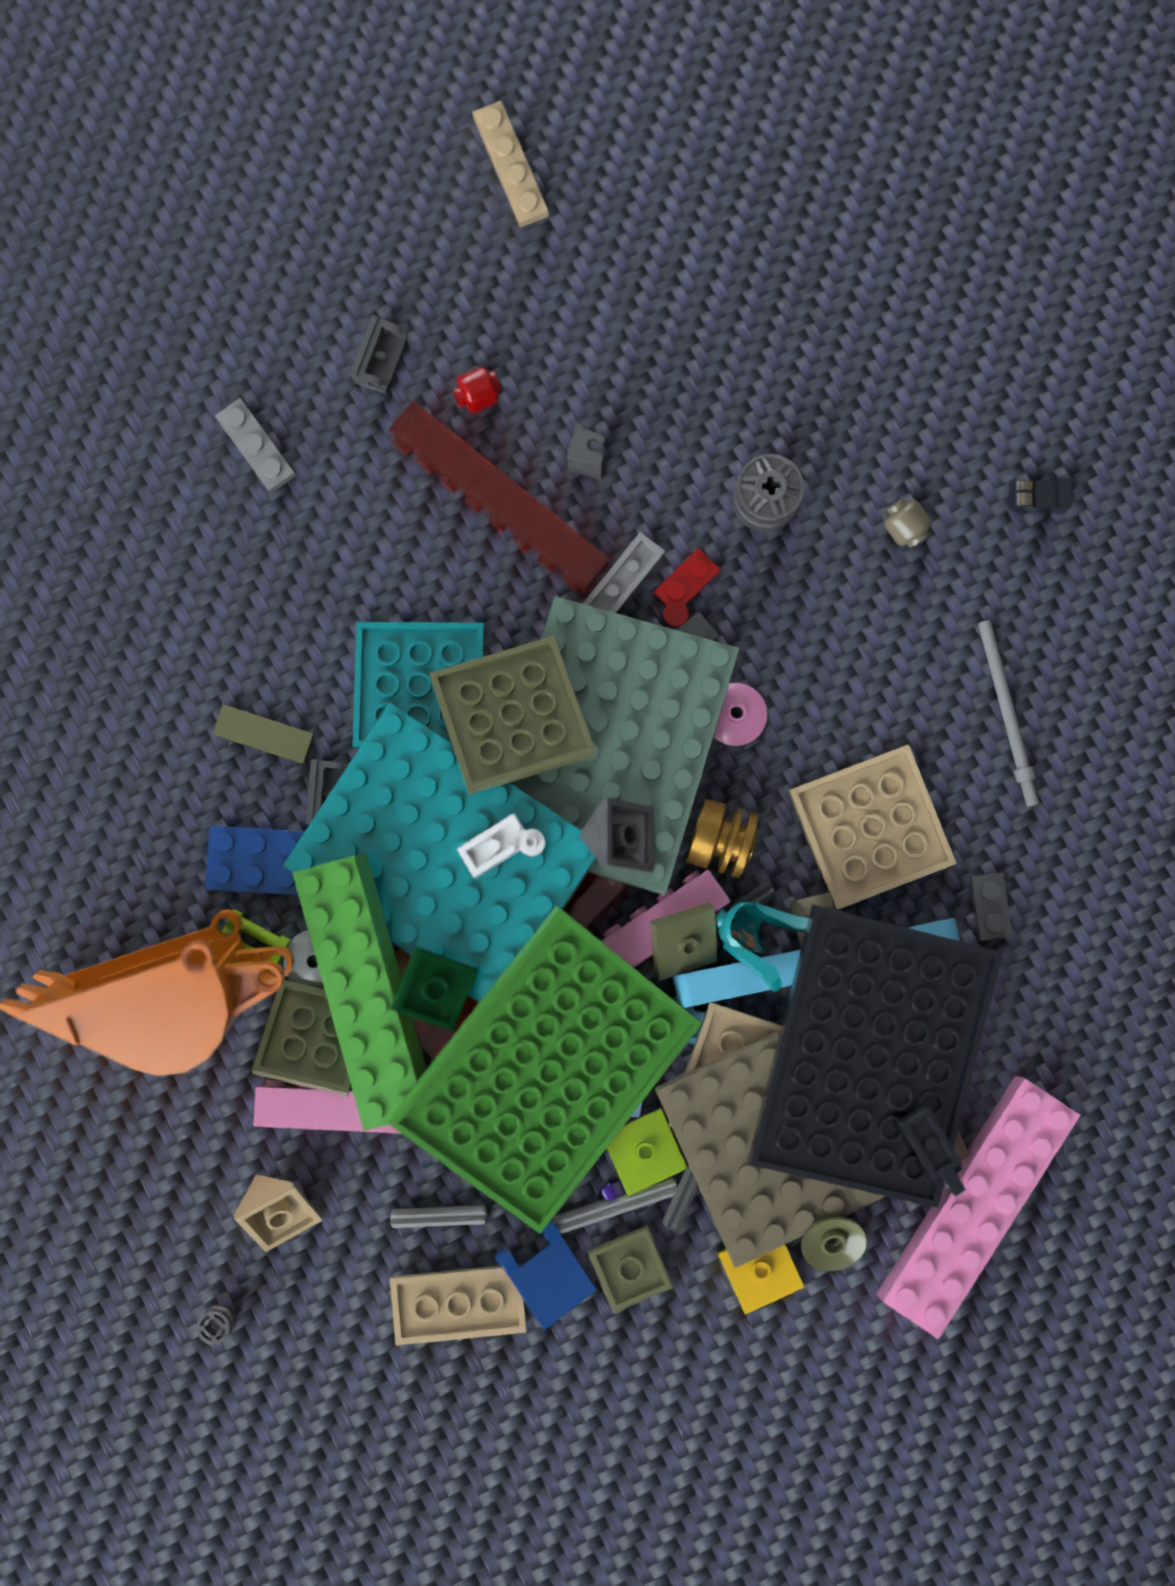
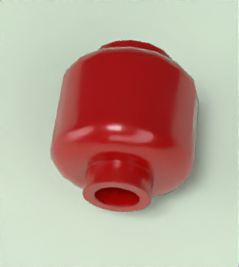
M478 367L459 375L456 381L457 388L453 390L458 406L460 408L465 406L472 414L495 406L498 402V395L502 394L494 371H488L484 367Z

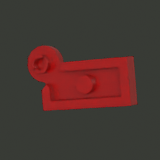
M699 548L653 592L666 605L663 617L665 622L671 627H681L687 621L689 613L685 605L720 573V569Z

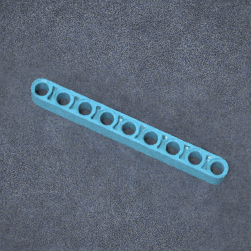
M955 918L908 927L960 941ZM801 950L762 958L776 967L781 978V987L792 985ZM741 962L673 976L678 1004L682 1008L772 990L758 975Z

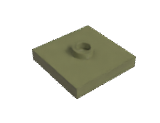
M710 902L651 921L654 975L659 981L717 962L715 908Z
M648 1224L588 1250L613 1313L673 1288Z

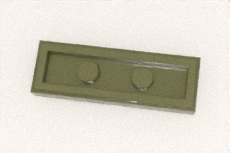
M224 704L213 731L215 736L304 765L315 736L313 733Z

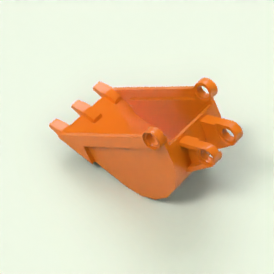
M227 909L216 914L212 919L210 927L65 975L38 970L34 974L33 979L49 987L44 988L22 984L17 988L16 993L32 1002L4 999L0 1003V1009L76 1046L81 1044L131 1069L158 1076L184 1073L209 1058L244 1010L279 989L285 977L294 967L295 959L292 952L282 946L245 949L239 933L242 929V919L238 913ZM224 917L231 919L235 926L234 932L226 934L220 931L218 920ZM282 955L287 961V968L283 970L279 964L270 961V957Z

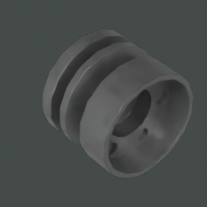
M765 454L753 458L742 469L734 489L733 506L736 516L745 526L754 531L769 533L783 528L792 520L803 498L804 481L801 471L791 460L781 455ZM769 484L771 489L775 490L773 495H769L768 490L764 489L765 485Z

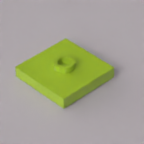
M661 1108L625 1123L607 1147L627 1196L687 1169Z

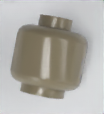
M902 498L887 508L889 515L884 520V526L898 545H908L909 548L913 547L930 534L928 529L932 521L918 501L911 500L905 503Z

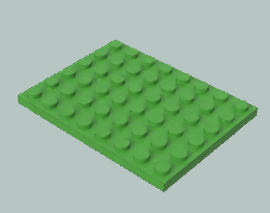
M555 906L387 1121L393 1128L541 1234L702 1023L563 910Z

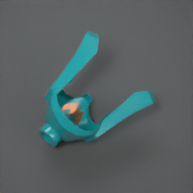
M739 902L730 911L722 908L715 921L716 928L719 929L720 938L724 942L723 947L733 957L758 975L775 992L782 986L780 975L775 966L757 956L766 949L759 938L760 924L763 920L768 924L805 933L809 918L788 914L760 903ZM732 919H735V923L731 925Z

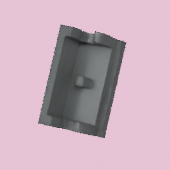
M372 315L350 372L354 383L387 394L408 339L407 334L401 332L402 327Z
M576 423L567 452L568 471L601 480L604 453L599 449L589 447L588 443L592 440L604 443L605 438L599 433L583 429V425Z
M311 760L306 824L310 825L349 764Z

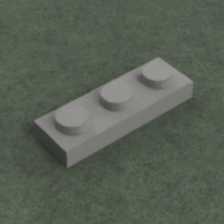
M241 398L215 415L270 494L296 476Z
M640 532L583 604L618 613L663 557L665 551Z

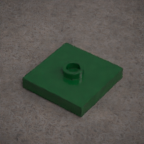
M415 946L390 1008L395 1012L453 1032L479 969Z

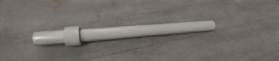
M991 620L978 623L1017 769L1014 771L1017 783L1021 784L1026 806L1038 805L1039 801L1033 782L1036 776L1033 766L1029 767Z

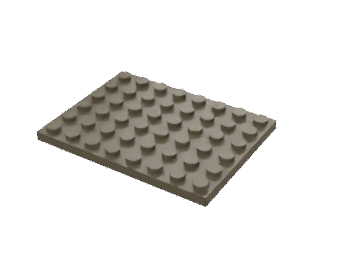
M780 1030L655 1088L735 1268L804 1236L806 1231L818 1221L830 1217H844L886 1197L748 1164L747 1161ZM958 1130L953 1149L961 1161L967 1158L969 1153Z

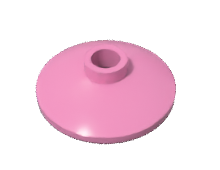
M729 683L714 733L716 740L729 746H742L754 741L762 733L767 722V707L762 696L754 688L742 683ZM732 708H740L742 710V717L739 719L733 718L731 716Z

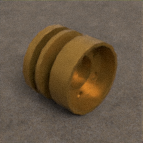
M705 798L691 839L686 863L707 868L713 856L719 857V873L723 874L728 862L733 861L731 876L740 878L743 869L751 859L757 840L758 814L749 812L745 825L740 824L743 809L737 808L730 821L725 819L726 804Z

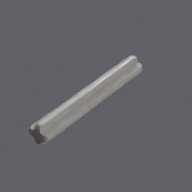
M669 1177L630 1196H627L625 1192L609 1201L603 1199L558 1214L554 1217V1224L560 1234L673 1197L678 1190L675 1178Z

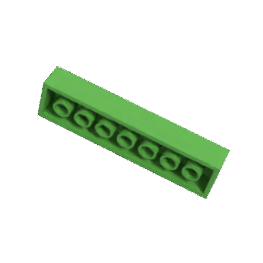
M367 852L292 873L363 1130L365 1131L390 1125L387 1120L423 1076L427 1068L413 1018L395 1012L390 1008L402 978Z

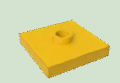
M786 1245L778 1247L736 1268L726 1248L717 1252L745 1315L804 1288Z

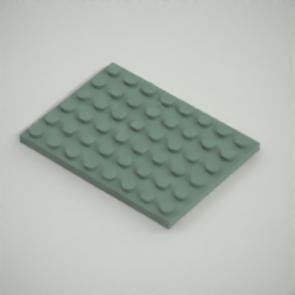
M555 596L541 639L551 636L555 637L592 740L595 756L510 783L581 830H583L603 798L653 806L654 872L647 873L603 866L597 859L588 873L666 895L739 648Z

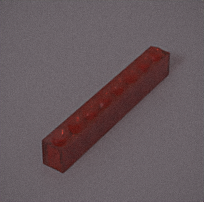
M415 401L409 404L389 428L393 438L391 443L400 452L406 455L409 451L418 458L415 462L428 474L434 471L442 478L440 483L453 494L458 491L465 496L464 502L473 511L479 513L482 510L490 517L489 523L501 533L507 530L515 537L513 542L526 553L529 550L533 551L539 556L537 561L549 572H553L555 569L564 577L562 582L574 592L580 589L586 594L609 566V558Z

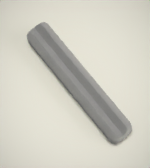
M484 1205L394 1209L390 1215V1222L393 1228L485 1224L487 1221V1209Z

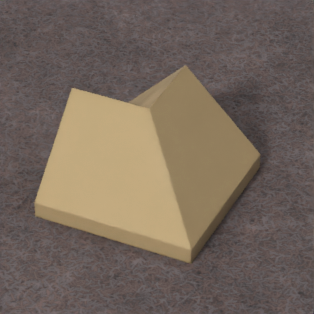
M257 1174L234 1213L235 1220L265 1252L323 1221L319 1212L292 1182Z

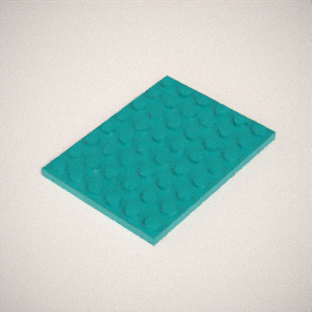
M389 702L283 866L292 872L367 852L391 941L410 955L413 954L415 946H419L479 969L469 996L480 1003L555 906L564 910L597 858L580 838L581 829L512 783L469 795L452 743ZM512 814H516L525 831L535 829L544 835L546 846L539 855L528 856L519 851L478 878L473 877L457 850Z

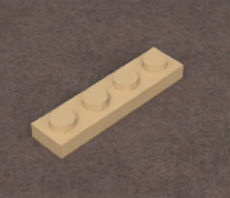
M502 101L474 111V121L520 228L548 217V209Z

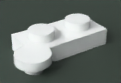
M512 814L457 850L473 877L478 878L519 851L528 856L539 855L546 846V840L540 831L535 829L525 831L516 814Z

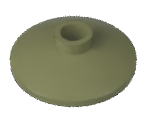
M830 1217L818 1221L806 1231L801 1242V1250L805 1260L812 1267L823 1271H838L853 1265L861 1258L866 1249L867 1240L863 1228L857 1222L845 1217Z

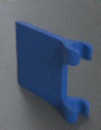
M552 1220L542 1231L549 1244L520 1266L517 1265L511 1253L505 1249L500 1250L495 1255V1259L505 1271L543 1330H546L596 1291V1288Z

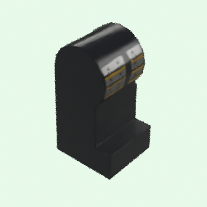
M1072 478L1037 482L1023 480L1009 483V510L1012 512L1065 514L1072 507Z

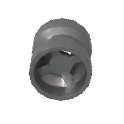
M224 1304L212 1306L197 1322L198 1336L207 1344L221 1343L235 1327V1313Z

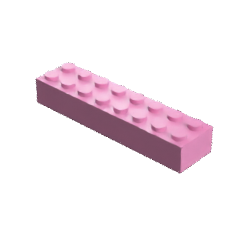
M1015 1075L969 1147L968 1157L961 1160L963 1170L958 1172L957 1175L966 1190L954 1197L952 1193L948 1192L946 1187L943 1188L939 1207H931L876 1293L882 1302L939 1339L1072 1130L1080 1114L1027 1079Z

